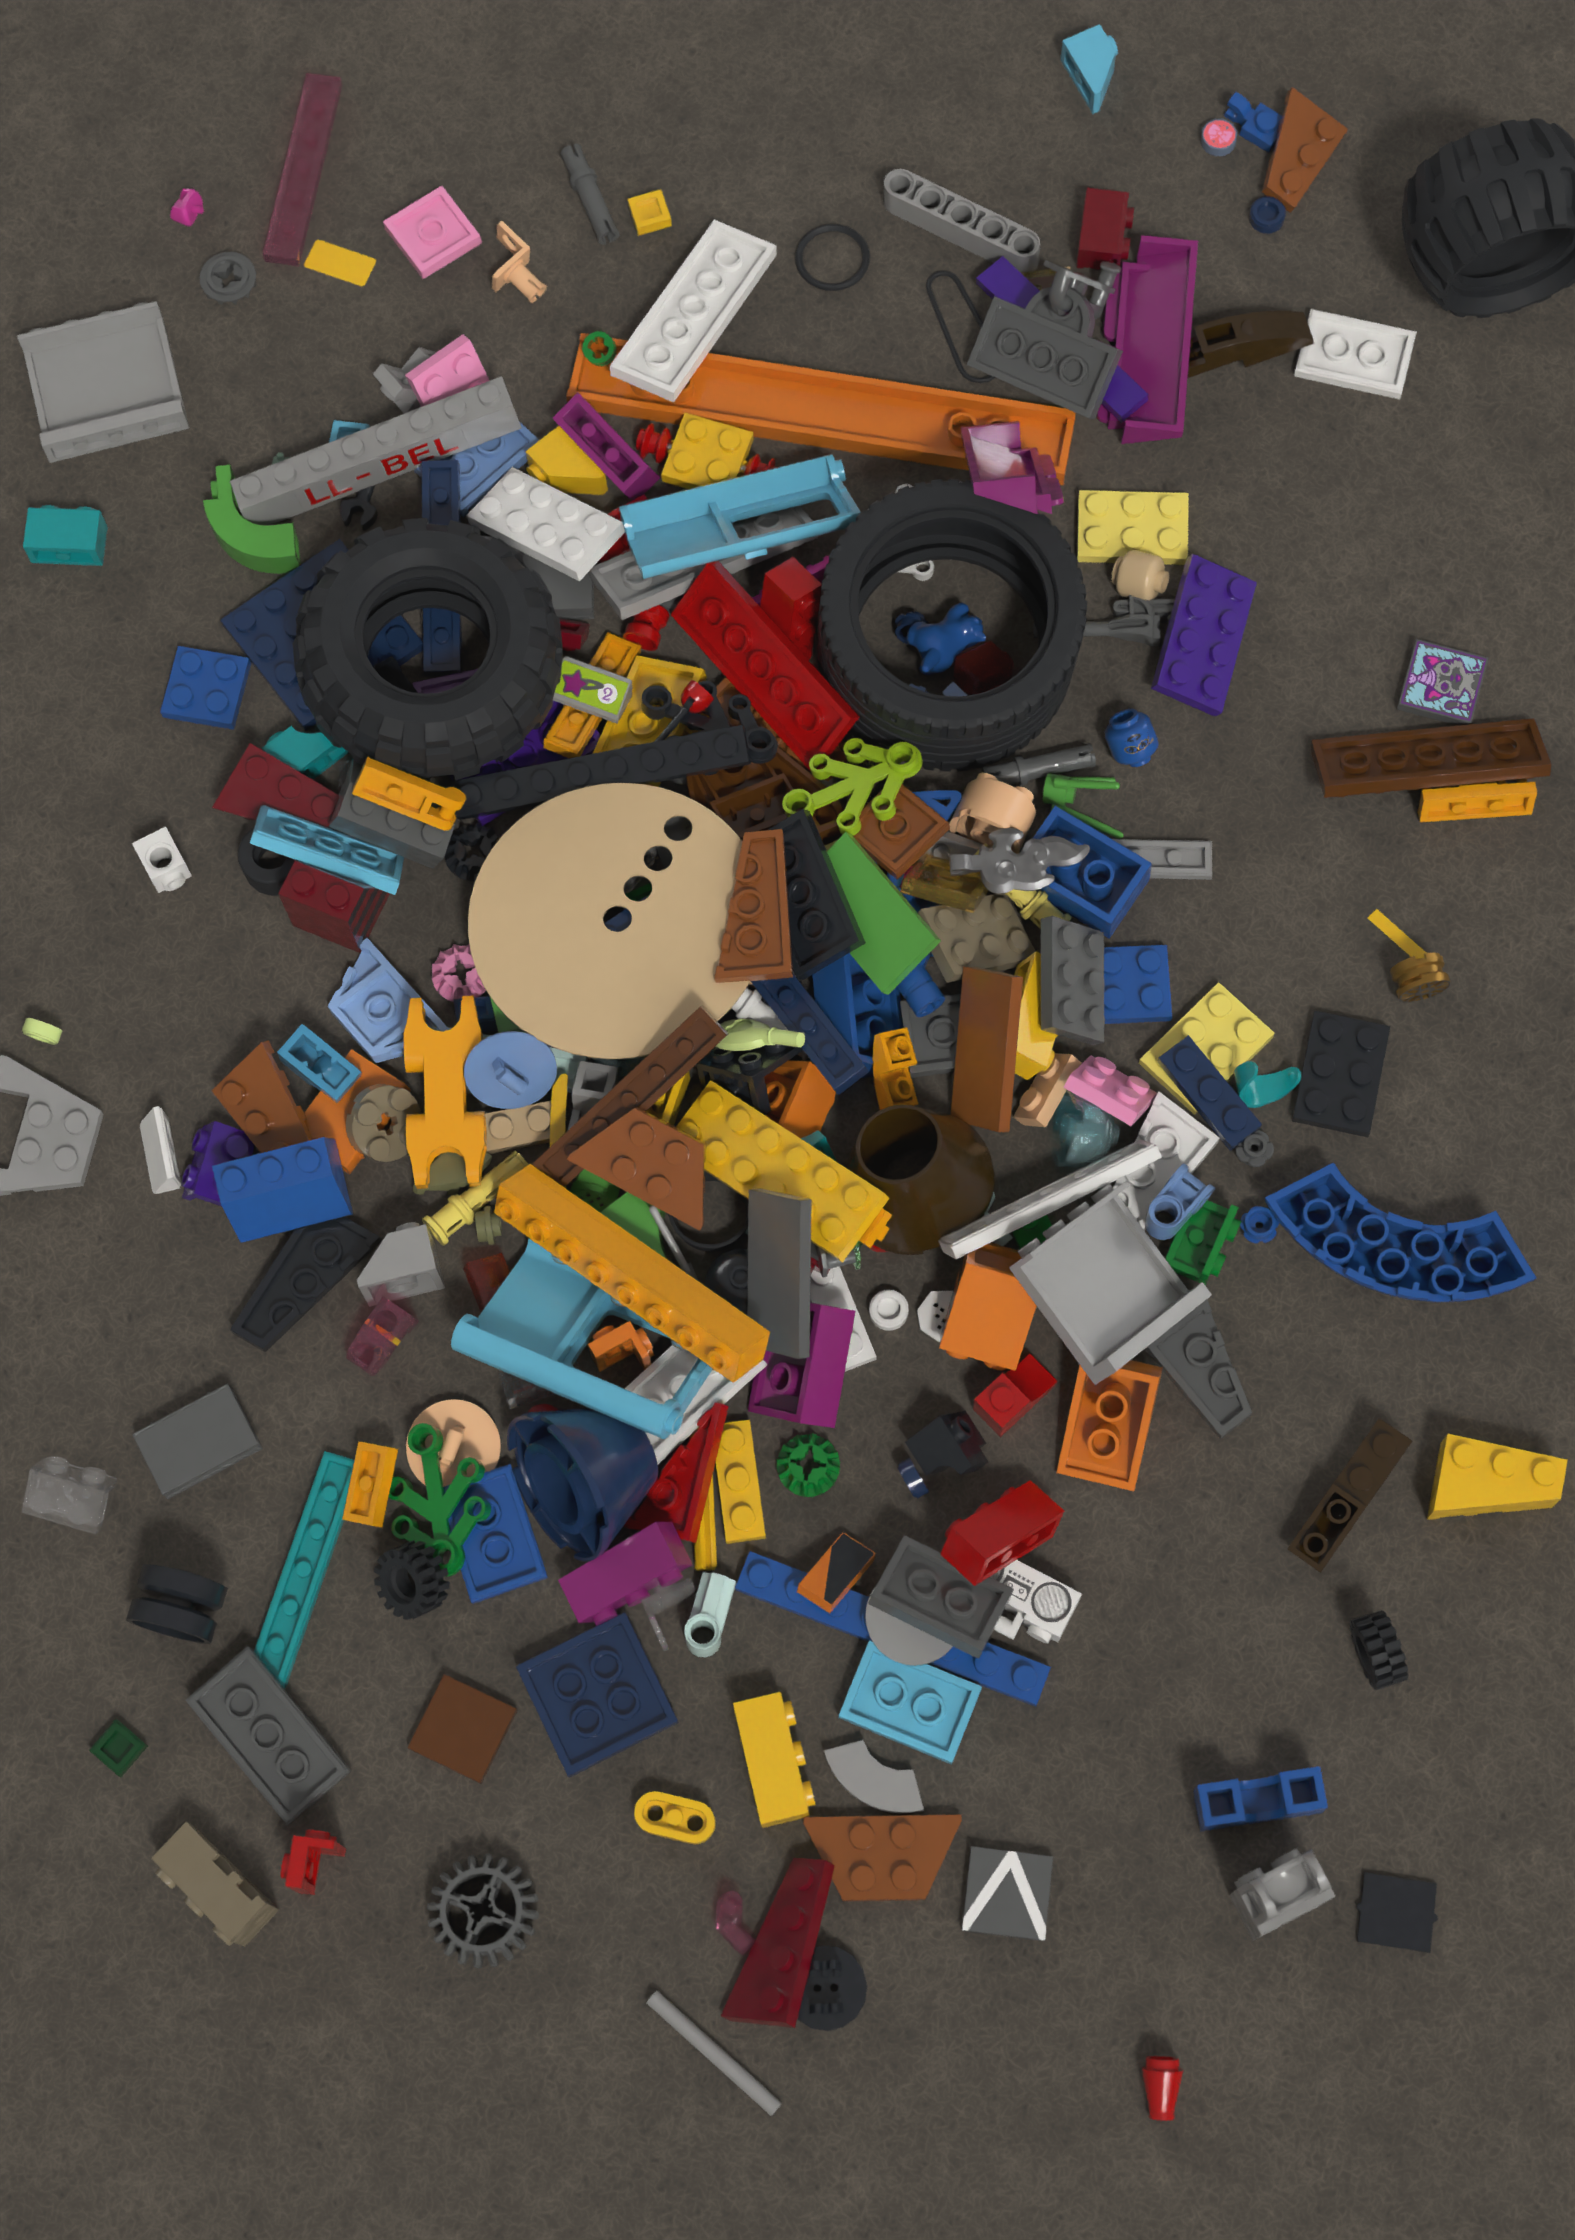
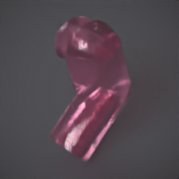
M731 1890L724 1892L717 1901L715 1928L740 1955H743L753 1946L755 1939L741 1926L743 1899L738 1892Z

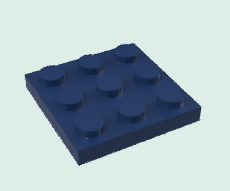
M625 1612L516 1666L569 1778L679 1723Z

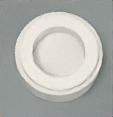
M895 1290L880 1291L870 1302V1318L882 1330H896L907 1320V1300L901 1293Z

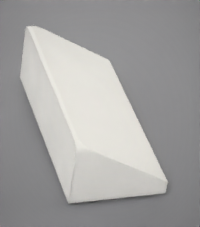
M159 1106L153 1107L141 1121L140 1130L152 1192L159 1194L180 1189L181 1179L169 1118Z

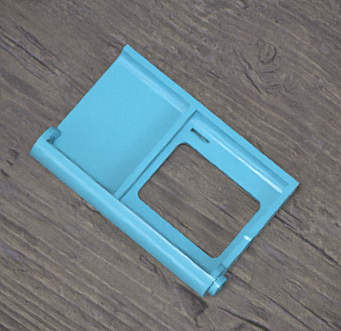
M530 1238L528 1239L524 1254L477 1318L468 1313L465 1314L456 1325L451 1339L452 1349L661 1439L667 1438L670 1434L675 1435L678 1432L683 1421L684 1412L712 1371L709 1365L698 1358L673 1398L668 1399L664 1404H659L573 1367L574 1362L598 1327L609 1315L620 1317L665 1337L668 1336L651 1326L650 1323L629 1308L623 1306L615 1298L592 1284L584 1276L561 1262L560 1259L539 1244L533 1242Z

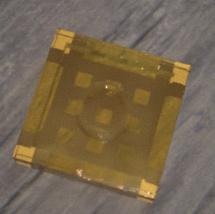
M924 854L918 859L903 879L901 893L974 913L989 891L982 882L980 872L951 876L949 860Z

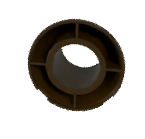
M913 1105L890 1106L870 1117L860 1130L845 1165V1168L889 1197L883 1209L892 1215L886 1224L890 1230L882 1242L876 1239L873 1245L885 1251L903 1255L924 1254L923 1251L937 1248L940 1246L938 1241L941 1240L940 1238L982 1218L991 1202L995 1185V1172L989 1150L981 1136L971 1126L949 1114ZM915 1149L936 1151L931 1162L916 1175L900 1180L882 1178L889 1164L901 1154Z

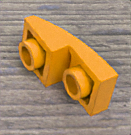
M907 1027L874 1035L873 1075L880 1110L894 1105H918L908 1067L918 1063Z

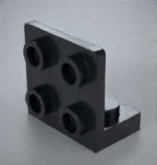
M777 1044L773 1046L764 1045L745 1051H730L716 1047L710 1051L709 1055L696 1064L702 1091L711 1080L766 1115L771 1111L764 1077L799 1054L803 1049L801 1047Z

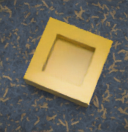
M661 189L627 199L638 236L672 226L671 216Z

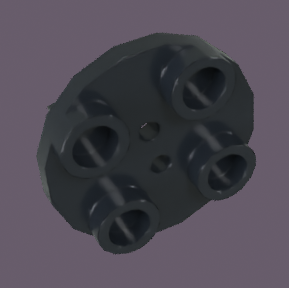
M825 1945L815 1947L797 2018L798 2021L811 2029L831 2031L843 2028L857 2018L865 2004L867 1983L864 1970L854 1956L838 1947ZM817 1984L822 1988L818 1993L813 1989ZM832 1984H836L838 1986V1990L836 1992H832L830 1990V1986Z

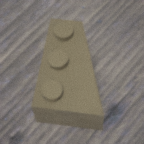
M185 1822L151 1858L159 1866L155 1874L171 1889L177 1885L187 1896L183 1900L186 1905L199 1917L205 1914L215 1925L212 1930L229 1946L234 1942L245 1947L279 1911L194 1825Z

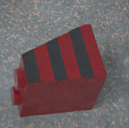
M295 860L278 895L294 927L361 953L360 945L363 940L369 937L390 893Z

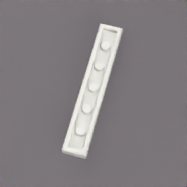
M1140 1139L940 1238L941 1240L938 1241L942 1251L958 1259L1162 1158L1157 1145Z

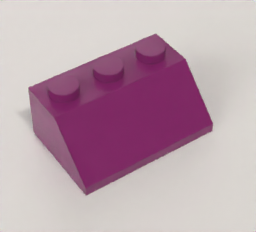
M810 1302L809 1357L797 1359L765 1351L763 1360L768 1365L753 1378L748 1412L801 1424L835 1428L856 1311Z

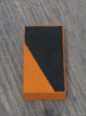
M843 1532L799 1583L797 1592L828 1613H831L874 1562L876 1553Z

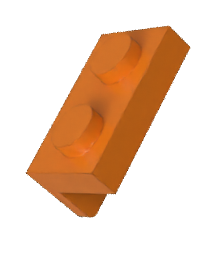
M630 1321L616 1329L613 1325L599 1330L592 1336L594 1341L588 1344L592 1359L599 1372L633 1353L643 1370L651 1365L650 1358L655 1356L652 1350L653 1346L643 1328L635 1330Z

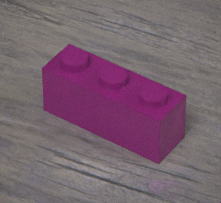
M579 393L552 418L629 499L634 500L644 495L660 479L656 472Z
M655 1522L607 1550L600 1557L587 1562L560 1578L558 1581L578 1623L594 1622L598 1626L616 1617L617 1613L615 1610L626 1604L628 1607H632L647 1600L650 1597L648 1591L654 1587L661 1585L663 1588L676 1583L683 1578L681 1572L693 1564L673 1523Z

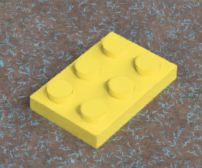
M1079 490L1078 562L1115 563L1120 556L1124 557L1128 551L1137 550L1161 557L1164 564L1185 565L1188 558L1189 493Z
M1218 982L1140 1058L1139 1064L1195 1115L1197 1110L1157 1063L1158 1058L1189 1035L1223 1078L1229 1082L1235 1076V1068L1246 1061H1250L1274 1037L1275 1033Z

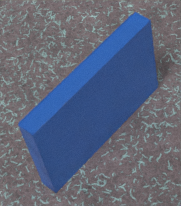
M511 1464L485 1472L479 1482L471 1483L448 1519L451 1533L464 1514V1503L472 1496L484 1498L491 1505L489 1517L482 1522L476 1523L463 1544L465 1561L461 1572L472 1604L548 1578L519 1487L512 1472ZM447 1485V1486H444V1487H443V1488H444V1494H445V1492L447 1491V1489H448V1487H449L450 1485ZM480 1502L476 1503L473 1507V1514L475 1516L481 1512L482 1506Z

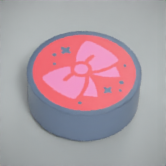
M1214 119L1204 126L1201 145L1208 154L1225 156L1235 148L1237 130L1231 122L1224 119Z

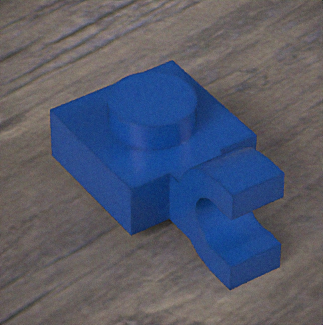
M1235 92L1228 101L1227 106L1229 108L1225 112L1224 117L1242 126L1240 131L1241 137L1269 153L1276 144L1277 130L1283 116L1261 102L1254 110L1244 96Z

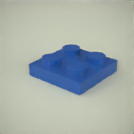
M178 646L160 711L162 717L234 730L251 667L250 659Z
M1167 945L1104 947L1105 1024L1171 1021L1172 1006Z

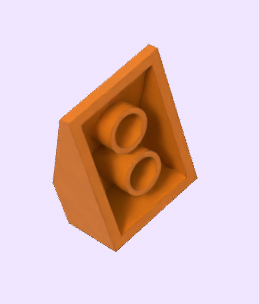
M1130 1360L1118 1371L1094 1385L1081 1365H1079L1056 1473L1135 1491L1163 1367Z

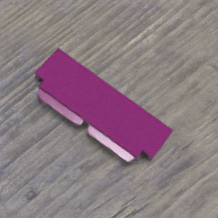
M1141 235L1136 263L1123 262L1122 269L1117 273L1113 288L1116 291L1114 294L1110 293L1106 301L1104 337L1110 342H1115V348L1123 351L1118 366L1148 393V401L1122 423L1101 404L1097 418L1103 423H1108V429L1110 430L1122 428L1121 444L1182 438L1198 241Z
M1019 421L961 427L962 442L974 494L1038 514V510L1052 514V506L1064 503L1063 493L1056 478V471L1051 456L1039 455L1037 447L1021 449Z

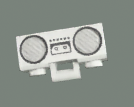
M1018 1560L990 1576L1014 1589L1005 1610L1015 1614L1016 1617L1014 1621H1011L1001 1615L994 1629L995 1631L1014 1640L1021 1624L1029 1627L1027 1634L1047 1644L1050 1639L1057 1643L1059 1642L1082 1595L1080 1592Z

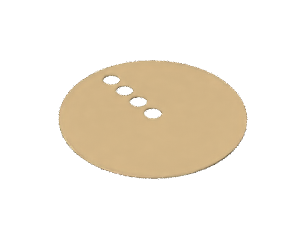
M609 783L588 786L566 792L539 805L519 819L503 834L484 861L474 884L468 913V937L475 968L484 988L505 1016L524 1032L535 1036L537 1040L553 1048L590 1058L626 1059L647 1056L701 1005L716 1021L720 1020L735 1005L750 981L715 983L714 980L721 955L723 934L726 931L730 900L733 897L742 840L724 820L697 801L677 792L645 784ZM682 816L691 822L692 832L688 838L674 841L666 836L664 826L672 817ZM655 846L665 847L672 854L671 864L661 871L649 869L644 862L646 852ZM642 876L651 882L652 892L648 898L642 901H633L625 895L624 885L630 878ZM616 906L626 908L632 916L629 927L619 932L609 930L603 922L607 910Z

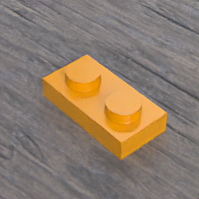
M358 1441L342 1520L376 1527L383 1526L398 1449Z

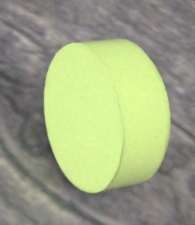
M26 1018L21 1030L28 1037L52 1045L58 1044L62 1034L61 1029L32 1018Z

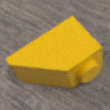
M560 426L526 450L529 465L526 470L529 476L563 493L603 495L608 491L605 473Z

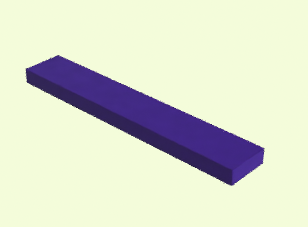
M1004 256L976 278L977 285L991 299L994 296L1022 308H1026L1032 297L1040 292ZM1117 365L1101 404L1122 423L1148 401V393Z

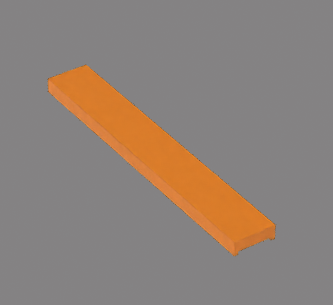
M581 333L580 344L572 378L566 394L567 403L579 393L599 413L680 425L684 413L751 431L754 437L968 471L961 427L1019 421L1021 449L1037 447L1039 455H1050L1056 471V478L1060 485L1064 484L1076 413L1066 408L713 353L707 354L677 399L671 402L611 376L610 365L612 362L605 366L592 364L584 356L582 350L583 342L589 334ZM612 338L617 347L615 358L628 340ZM604 339L597 340L598 344L594 342L591 346V350L596 354L595 358H602L601 353L606 355L609 351V348L604 345Z

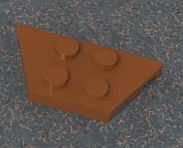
M636 1106L569 1154L568 1161L700 1231L704 1225V1163L706 1143Z
M961 1815L803 1817L804 1826L820 1858L835 1865L832 1881L843 1902L926 1900L962 1821Z

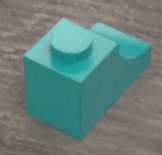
M292 726L285 731H279L272 735L266 745L262 747L263 751L312 780L349 753L343 747L333 746L322 732L302 733L296 731Z

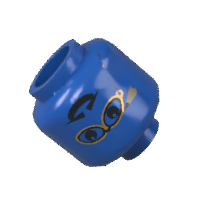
M1126 709L1114 714L1104 731L1112 757L1119 764H1130L1131 767L1145 765L1150 761L1151 755L1156 752L1159 746L1150 717L1145 713L1137 712L1135 709Z

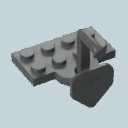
M1045 260L1044 266L1057 272L1051 287L1044 288L1033 296L1026 308L994 296L967 365L1095 420L1123 351L1092 338L1095 320L1101 316L1109 294H1114L1116 291L1113 288V284L1121 268L1111 262H1102L1100 264L1102 270L1098 281ZM1088 285L1095 287L1090 301L1084 296Z

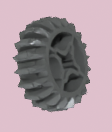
M485 1854L482 1867H479L477 1858L474 1855L468 1856L470 1869L466 1871L460 1862L456 1861L453 1863V1869L458 1874L454 1879L445 1872L441 1873L440 1878L448 1884L445 1891L436 1886L432 1887L431 1892L442 1899L440 1903L431 1902L427 1904L429 1911L440 1912V1917L430 1919L428 1926L430 1928H443L442 1931L434 1936V1941L439 1944L448 1939L450 1940L444 1949V1954L447 1956L453 1955L458 1948L461 1949L457 1962L465 1965L470 1955L473 1954V1965L475 1968H482L484 1956L488 1955L490 1965L497 1967L499 1965L497 1953L502 1951L504 1957L511 1961L514 1959V1955L509 1948L510 1945L514 1943L521 1950L527 1947L526 1943L518 1938L522 1931L531 1936L535 1934L536 1930L526 1925L525 1921L526 1918L532 1920L539 1918L538 1911L527 1910V1905L538 1902V1896L536 1894L524 1895L523 1893L533 1883L529 1878L517 1883L516 1880L521 1876L523 1870L519 1866H515L507 1874L506 1870L509 1860L504 1857L498 1861L496 1868H493V1856L491 1854ZM491 1877L488 1885L485 1884L482 1891L476 1896L469 1897L457 1893L462 1886L473 1879ZM502 1882H505L510 1887L516 1902L515 1917L501 1911L498 1906V1898L501 1893L499 1889ZM486 1900H490L491 1904L488 1907L493 1910V1913L502 1918L497 1919L492 1916L490 1918L483 1916L481 1921L477 1922L475 1918L478 1914L473 1912L474 1910L465 1905V1903L483 1906ZM452 1905L464 1910L468 1915V1925L466 1927L468 1932L464 1941L453 1928L451 1922ZM499 1925L510 1929L506 1935L494 1943L476 1945L479 1937H482L484 1931L490 1926Z

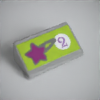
M565 656L562 660L561 680L556 686L553 701L617 724L632 697V681L626 677Z

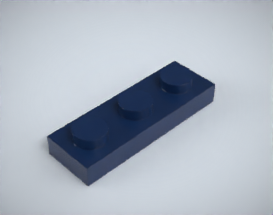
M1189 1035L1158 1058L1157 1063L1229 1151L1260 1129L1262 1126L1261 1122Z

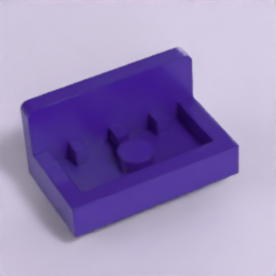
M213 1121L203 1126L202 1129L197 1130L191 1147L195 1151L192 1165L189 1164L186 1167L181 1180V1186L185 1187L182 1198L187 1200L198 1198L222 1207L212 1166L252 1156L255 1145L244 1131L217 1121Z

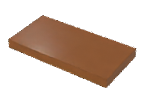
M963 967L951 1116L969 1125L995 1132H1009L1023 977L978 967Z

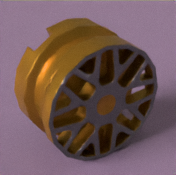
M1425 953L1424 958L1418 959L1413 956L1397 963L1391 968L1390 974L1392 980L1398 983L1399 989L1396 992L1401 1002H1415L1427 999L1444 992L1450 987L1449 975L1442 970L1445 963L1440 953Z

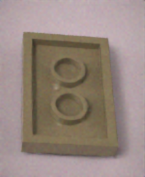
M1005 894L973 898L969 904L977 907L973 913L957 909L959 905L952 903L924 908L918 912L941 940L931 953L947 983L961 980L963 967H978L998 972L1016 968L1020 962L1036 952L1010 900Z

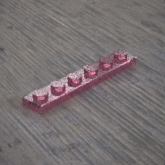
M306 73L263 250L265 262L300 266L342 90L340 77Z

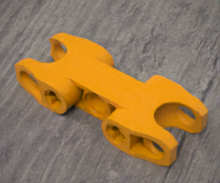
M474 995L462 996L460 1020L456 1026L446 1031H436L428 1027L422 998H410L408 1018L403 1033L406 1073L424 1072L425 1114H406V1148L412 1164L415 1186L417 1189L428 1188L432 1162L437 1156L447 1152L456 1153L465 1160L466 1177L469 1187L481 1186L483 1163L487 1152L485 1111L467 1112L466 1082L464 1078V1065L468 1054L484 1039L478 1021Z

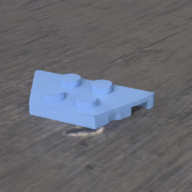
M366 938L360 945L362 952L354 967H348L342 978V986L334 993L328 1008L375 1063L404 1056L403 1033L407 1023L410 998L421 997L373 943ZM422 999L428 1027L436 1031L450 1030Z

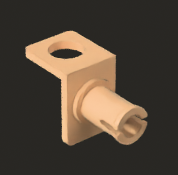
M501 221L497 224V239L514 256L493 274L492 289L497 292L506 283L511 282L530 303H534L537 300L535 295L539 297L543 295L547 286L525 267L529 263L530 247Z

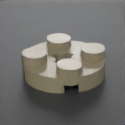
M375 1084L362 1090L353 1100L356 1103L352 1108L351 1114L348 1113L346 1118V1133L351 1145L360 1154H364L366 1157L377 1161L391 1162L408 1154L406 1148V1114H422L418 1102L407 1089L387 1084ZM383 1113L387 1117H391V1125L387 1131L377 1128V1124L382 1121L381 1115Z

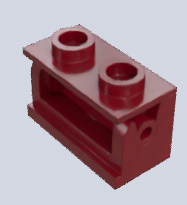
M1087 188L1077 268L1101 269L1100 264L1102 262L1117 263L1120 267L1121 259L1128 260L1131 238H1124L1125 228L1132 229L1135 208L1128 207L1129 192Z

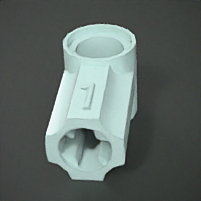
M713 1572L702 1573L691 1615L684 1631L687 1648L692 1654L698 1657H708L718 1651L736 1586L735 1580ZM707 1627L714 1632V1637L709 1643L699 1644L692 1639L693 1632L697 1628Z

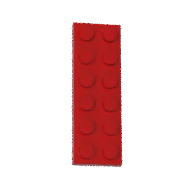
M719 561L707 563L671 613V616L742 695L750 699L751 706L810 770V759L817 754L830 756L858 720L859 716ZM823 764L818 765L816 769H820Z

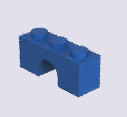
M1320 1766L1279 1772L1277 1775L1255 1780L1239 1781L1238 1779L1200 1784L1193 1790L1200 1832L1320 1814L1328 1808Z

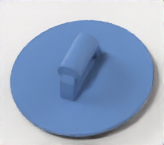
M517 1031L501 1032L483 1039L470 1051L464 1065V1078L470 1092L479 1101L500 1109L521 1108L540 1100L551 1089L557 1074L556 1059L549 1046L537 1040L531 1034Z

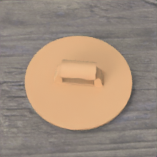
M452 1399L435 1403L418 1415L409 1430L410 1432L414 1426L426 1423L441 1431L443 1445L438 1452L443 1487L452 1483L458 1473V1465L464 1458L471 1457L481 1461L485 1467V1472L494 1470L498 1464L501 1441L497 1426L487 1412L471 1402ZM432 1435L428 1436L425 1440L426 1448H429L432 1444ZM407 1436L406 1454L408 1463L414 1475L426 1486L421 1455L410 1450ZM474 1464L469 1465L467 1468L468 1477L475 1473Z

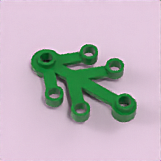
M421 1423L414 1426L409 1432L408 1446L413 1453L421 1455L428 1499L413 1490L412 1483L402 1477L392 1478L389 1498L403 1502L432 1522L434 1538L419 1530L417 1520L406 1515L396 1517L391 1529L393 1535L399 1539L406 1541L415 1540V1543L422 1541L425 1542V1548L429 1546L434 1548V1558L440 1555L443 1560L444 1553L450 1550V1561L447 1564H444V1562L439 1564L441 1569L447 1568L448 1575L444 1577H450L458 1573L464 1564L465 1551L463 1544L477 1522L486 1520L491 1513V1505L488 1500L472 1496L464 1503V1514L450 1533L448 1519L470 1484L477 1483L483 1478L485 1467L477 1459L471 1457L464 1458L458 1465L457 1475L444 1494L438 1452L443 1445V1435L438 1428ZM432 1435V1444L429 1448H426L425 1440L428 1436ZM474 1464L475 1473L468 1477L467 1468L469 1465ZM399 1483H402L404 1486L401 1495L396 1496L395 1488ZM480 1502L482 1506L481 1512L475 1516L473 1514V1507L476 1503ZM408 1521L409 1531L403 1535L401 1526L404 1522Z

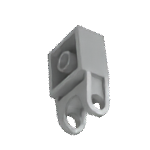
M1296 1848L1275 1859L1271 1863L1273 1870L1264 1874L1262 1869L1258 1868L1234 1882L1237 1889L1229 1897L1253 1941L1335 1897L1331 1885L1312 1850L1300 1854Z

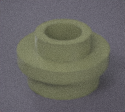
M485 1206L484 1211L475 1212L478 1241H488L489 1245H495V1237L502 1236L501 1218L492 1212L491 1206Z

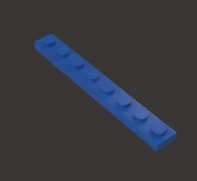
M749 1551L735 1586V1591L867 1642H872L865 1618L869 1600L868 1596L849 1590L833 1611L828 1613L797 1592L799 1583L808 1573ZM990 1643L986 1644L979 1659L953 1646L943 1657L928 1663V1665L1035 1707L1038 1704L1051 1668Z

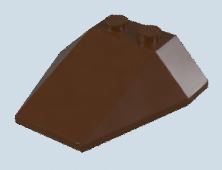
M755 746V748L763 749L760 746ZM779 747L775 757L766 763L758 764L751 762L750 765L719 770L716 774L710 776L698 774L686 777L689 798L713 811L733 829L742 841L744 832L766 831L787 818L782 802L788 792L794 789H804L813 794L827 788ZM838 800L816 809L812 816L824 846L834 842L841 835L837 825V817L844 809Z

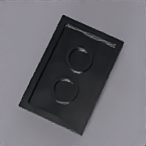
M1314 1011L1292 1122L1368 1138L1371 1131L1391 1026Z

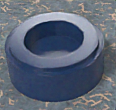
M1274 197L1257 199L1250 209L1249 221L1251 226L1258 232L1265 234L1278 231L1284 224L1285 207L1281 201Z
M910 1457L898 1464L897 1468L914 1498L918 1499L929 1493L926 1484Z

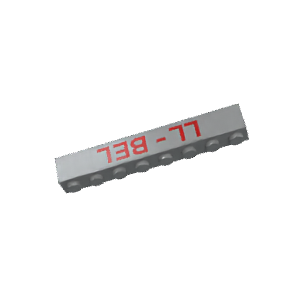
M501 376L236 478L230 482L243 517L251 523L268 526L413 471L422 466V461L444 459L519 430L522 427Z

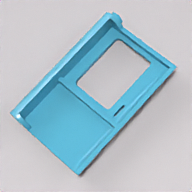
M832 454L619 506L626 540L643 579L743 554L746 560L767 555V548L846 529L851 522L856 521V517L861 513L847 488L842 483L846 481L841 459L835 461ZM825 499L830 500L838 513L837 516L748 538H739L732 525L735 521Z

